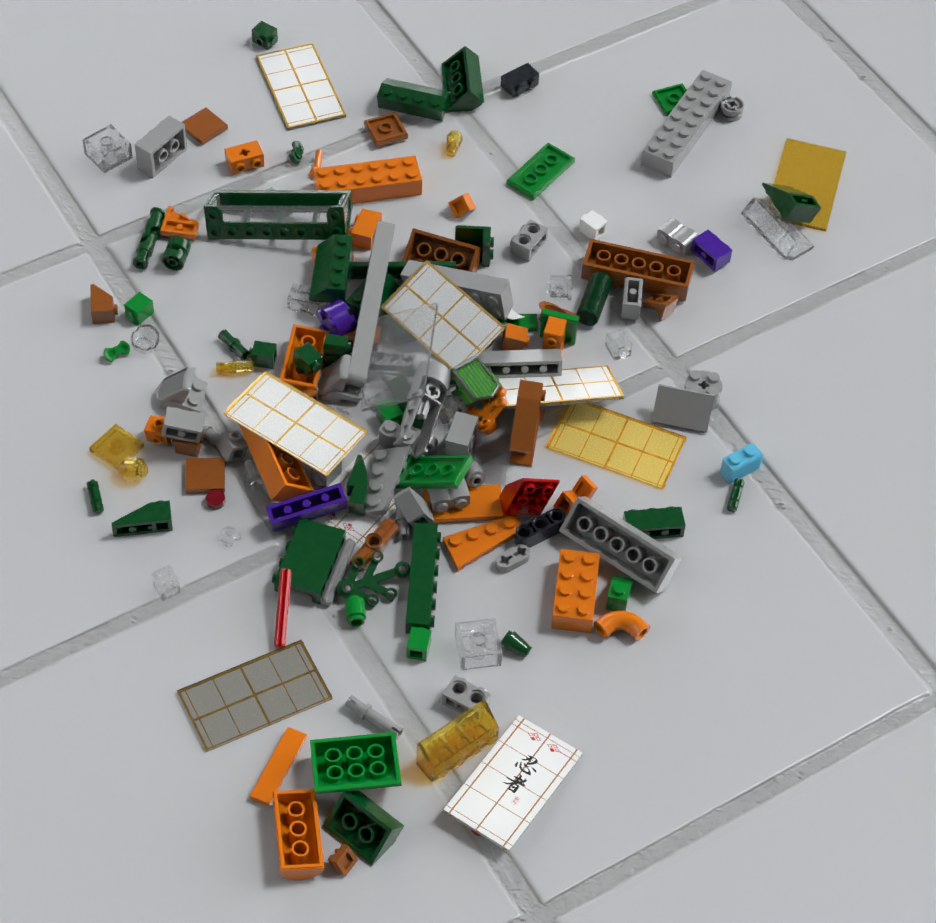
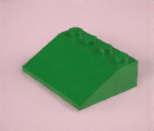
M395 732L310 740L315 795L402 786Z

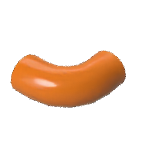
M624 610L611 611L593 622L596 632L603 638H607L615 631L622 630L638 641L650 630V625L641 617Z

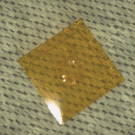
M114 424L89 447V450L110 466L119 470L144 447V442L117 424Z

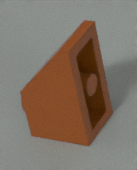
M90 284L93 324L114 323L115 315H118V305L114 304L113 296L95 284Z

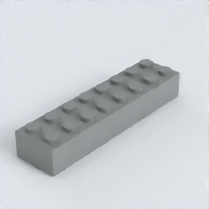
M702 70L643 149L641 165L672 177L719 112L723 98L730 96L732 81Z

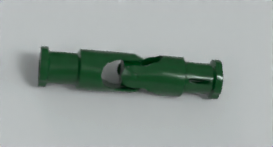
M153 207L150 210V218L146 221L136 250L137 255L132 263L137 269L145 270L148 267V259L152 256L162 227L161 221L165 217V211L161 208Z

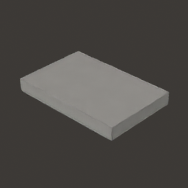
M659 384L652 421L707 432L715 395Z

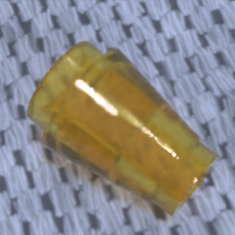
M450 131L447 134L446 155L449 157L456 155L463 141L460 132Z

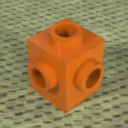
M150 415L144 428L147 441L158 445H169L173 438L161 436L165 416Z

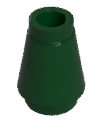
M509 630L501 641L505 649L525 658L532 649L515 631Z

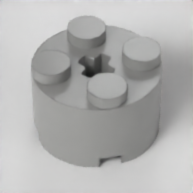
M703 370L691 371L685 381L684 389L715 395L712 409L718 407L723 388L719 374Z

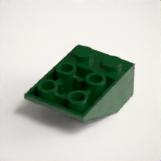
M762 183L766 194L771 198L773 205L778 209L785 221L811 223L821 209L814 196L790 186Z

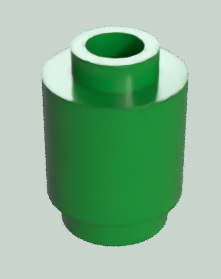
M357 595L350 596L344 602L346 621L352 627L362 626L366 619L365 601Z

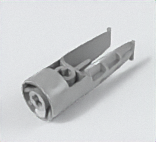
M426 361L420 364L408 397L406 410L403 413L398 439L393 443L394 446H397L407 439L415 416L419 420L423 419L424 423L418 440L415 459L428 452L426 447L431 440L439 414L442 411L452 379L451 371L445 365L433 361Z

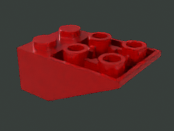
M521 478L505 485L499 496L503 515L513 517H537L541 515L560 481L554 479Z

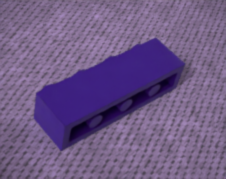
M341 483L266 506V513L272 531L276 532L297 525L300 518L313 520L347 509V499Z

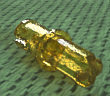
M233 360L230 362H216L217 374H236V372L254 370L253 361L236 362Z

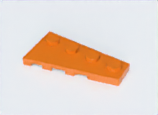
M507 516L443 537V543L457 572L463 569V566L468 563H474L478 560V557L485 553L489 554L498 545H504L514 539L516 528L521 524L517 517Z

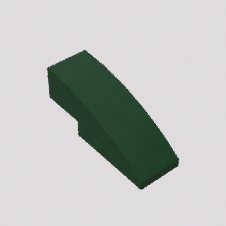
M358 454L347 482V496H350L348 501L349 513L364 516L368 496L367 471L362 455Z

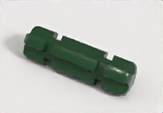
M736 478L734 480L727 505V510L733 513L737 511L745 483L743 479Z
M91 479L86 485L92 512L100 514L104 511L98 481Z

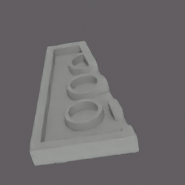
M410 445L375 450L365 508L367 517L386 515L394 496L393 490L400 482L399 476L402 469L405 470L407 465L406 459L413 451Z

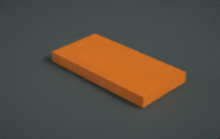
M500 484L480 485L478 487L467 486L470 494V504L462 509L450 508L443 513L432 512L434 523L488 521L504 518L499 498L501 494ZM423 489L424 500L429 503L427 489Z

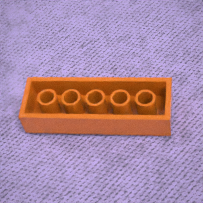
M416 155L313 169L315 190H351L353 204L422 195V177Z
M238 424L271 500L282 502L314 491L299 459Z

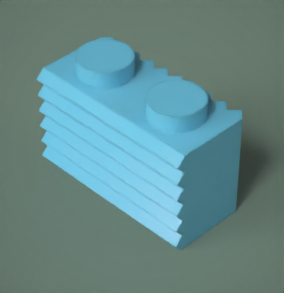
M753 443L747 444L741 450L738 449V451L732 452L726 458L723 457L720 474L731 484L736 478L740 479L760 468L763 454Z

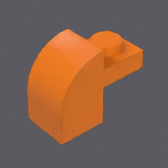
M581 475L572 490L562 491L553 507L563 509L567 517L577 497L586 496L591 499L598 487L586 475Z

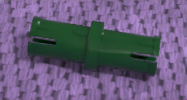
M226 329L218 334V338L226 344L230 352H234L241 360L248 358L249 350L241 344L238 338H234Z

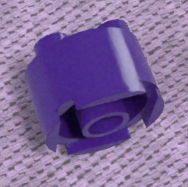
M340 299L316 312L321 323L319 326L320 330L330 331L329 334L343 336L355 330L357 322L353 314L350 315L347 311L350 309L348 305Z

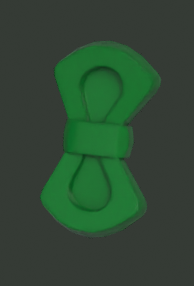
M122 340L113 348H105L103 356L107 361L113 362L115 357L120 354L129 355L130 345Z

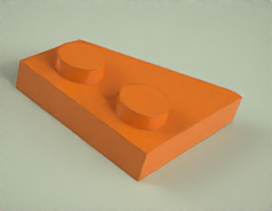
M168 206L160 230L161 235L196 240L199 222L188 218L183 213L178 214L174 211L173 207Z

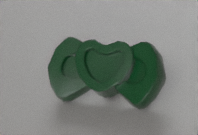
M294 141L292 142L293 149L288 156L291 162L299 164L304 147L301 142Z

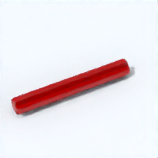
M290 569L280 570L274 646L277 648H284L286 646L292 574Z

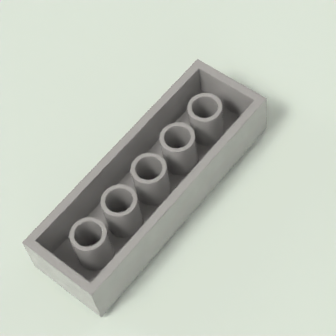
M408 260L400 274L402 285L404 286L426 263ZM433 265L492 317L506 320L513 307L509 279Z
M586 496L576 498L559 530L589 551L600 553V558L655 593L665 590L683 558Z

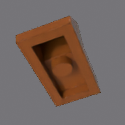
M653 293L643 300L642 304L644 308L656 310L659 320L663 321L674 312L678 296Z

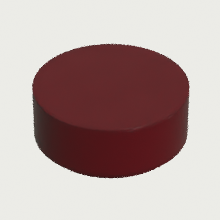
M211 490L206 494V504L209 508L220 509L225 505V494L222 491Z

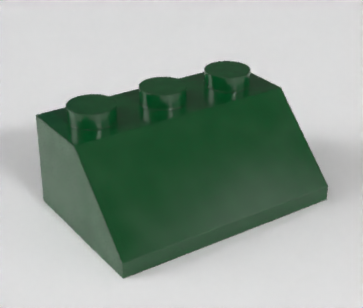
M386 273L376 327H380L390 316L382 309L383 306L401 289L392 275ZM365 280L345 301L350 308L347 311L350 315L353 314L356 321H358Z
M356 790L342 792L323 827L348 845L368 863L374 865L395 843L404 825L361 791Z

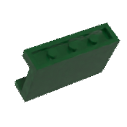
M300 518L298 525H294L293 537L286 544L285 556L280 558L279 570L274 572L272 583H274V591L278 592L280 570L290 569L292 572L290 590L311 595L312 602L320 604L322 594L343 543L346 540V530Z

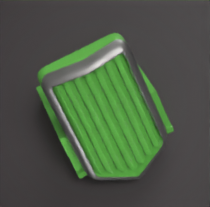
M472 356L451 369V374L457 384L455 386L456 389L451 394L454 399L461 398L464 404L491 399L499 387L502 386L478 356Z

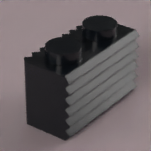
M529 62L501 75L500 86L512 97L517 96V94L521 95L525 90L535 88L539 84V72Z

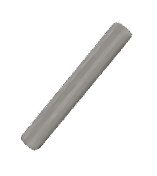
M351 538L344 541L320 599V602L325 606L332 604L337 592V584L343 577L356 542Z

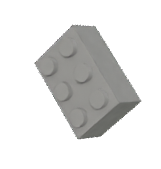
M169 115L142 139L138 140L135 144L138 169L154 178L187 150L185 124Z

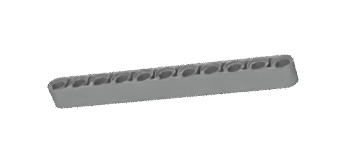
M379 220L375 229L346 382L348 385L364 388L395 229V224Z

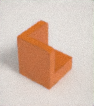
M469 193L448 202L455 218L476 209Z

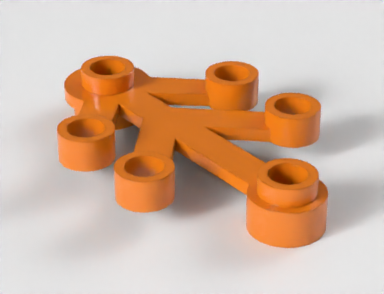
M503 386L499 387L491 399L483 400V410H476L471 405L464 411L466 414L483 418L481 421H478V428L481 433L489 435L497 428L495 419L507 405V401L503 398L507 391Z

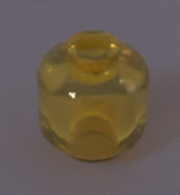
M126 456L118 464V473L124 481L140 482L148 473V465L141 457Z

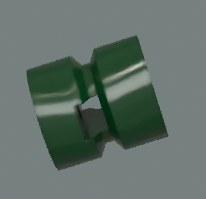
M171 237L162 256V264L171 270H181L190 252V243L182 237Z

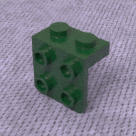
M457 225L455 227V240L480 247L483 252L482 266L489 267L490 260H493L494 249H490V247L494 248V237H491V227Z

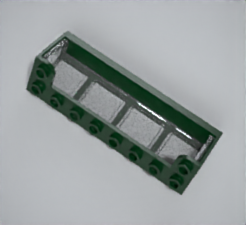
M214 190L204 205L208 239L326 240L334 234L348 235L353 209L352 191Z

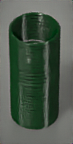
M595 272L591 275L576 313L580 318V323L588 326L598 323L613 282L609 275L603 272Z

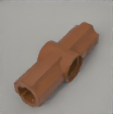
M385 518L373 533L366 536L365 543L350 559L351 565L356 557H362L365 560V565L359 572H364L368 568L372 553L376 550L383 553L385 546L399 531V526L395 521ZM374 554V558L380 557L379 554ZM360 560L355 561L357 566H362Z

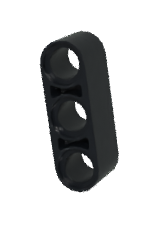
M553 508L519 525L515 531V546L523 544L531 548L560 533L559 530L566 519L565 511L560 508Z

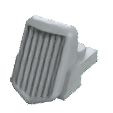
M343 355L319 374L316 390L319 395H322L321 399L340 403L341 399L360 402L362 387L346 384L351 359L350 355Z
M188 366L164 378L156 388L155 395L157 401L161 403L160 407L167 409L168 406L200 413L208 383L194 378L196 368Z

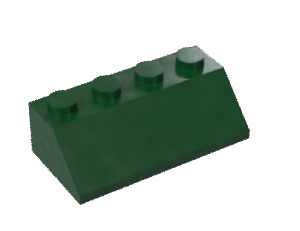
M464 46L441 64L444 90L451 92L446 109L448 112L473 111L484 103L479 56Z
M386 78L380 85L377 103L378 108L443 122L451 92Z
M334 234L317 245L309 301L333 303L339 299L344 302L346 301L353 255V235Z

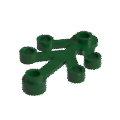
M376 550L371 555V561L363 579L355 581L358 571L365 565V560L362 557H356L352 562V569L347 579H342L337 584V593L344 599L357 595L363 598L368 606L375 607L379 602L378 596L376 594L368 595L358 590L367 587L385 596L387 600L392 601L397 597V590L393 587L386 588L377 582L395 576L400 579L406 578L410 573V566L408 563L401 561L394 568L373 575L378 563L384 557L381 551ZM374 554H379L380 560H376ZM360 560L362 566H357L355 561ZM404 566L406 568V571L401 572L399 570V567ZM348 585L350 591H345L343 586ZM388 591H393L394 597H389ZM370 597L375 598V599H376V603H374V604L370 603V602H369V598H370Z

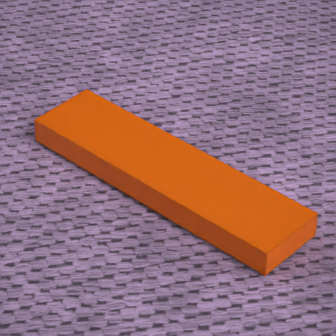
M287 727L250 795L251 800L270 807L273 802L272 791L280 789L307 739V734Z

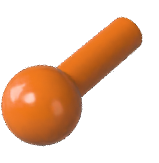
M316 150L314 167L309 173L312 179H314L313 169L321 168L322 150Z

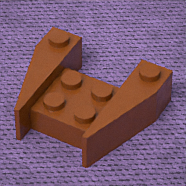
M520 380L509 448L511 450L509 463L532 467L540 420L544 421L545 410L542 409L541 401L545 402L546 397L543 383Z

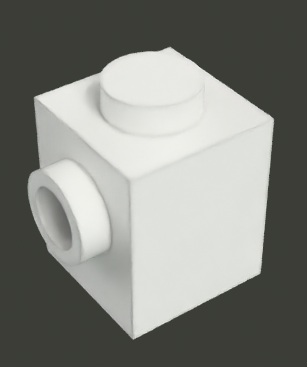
M592 210L581 217L579 231L590 239L598 240L606 234L608 221Z

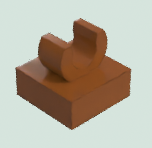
M342 844L339 849L334 850V856L332 858L329 857L328 861L332 867H335L339 875L346 877L358 859L348 845Z

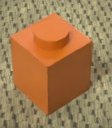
M507 323L502 334L500 348L523 350L524 347H528L530 336H527L528 328Z

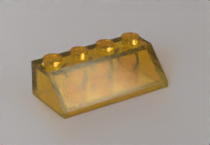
M485 699L417 744L416 765L431 782L444 778L448 771L454 767H460L467 758L476 756L483 747L492 745L497 741L499 726Z

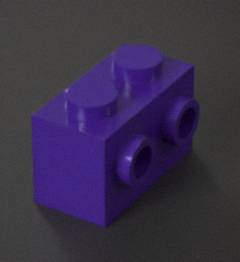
M709 229L692 240L691 251L712 270L717 271L730 262L732 249Z

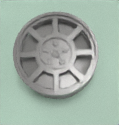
M724 97L720 105V117L729 122L740 120L744 109L743 100L739 97Z

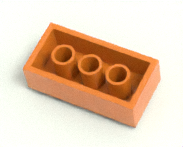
M560 549L551 623L552 629L591 633L600 553Z

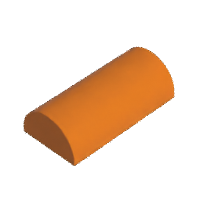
M293 324L279 381L297 392L306 389L316 390L320 370L317 373L306 376L293 363L294 350L309 342L324 357V341L326 334H329L330 331Z
M315 789L272 791L280 875L289 880H306L318 876L324 870V860Z

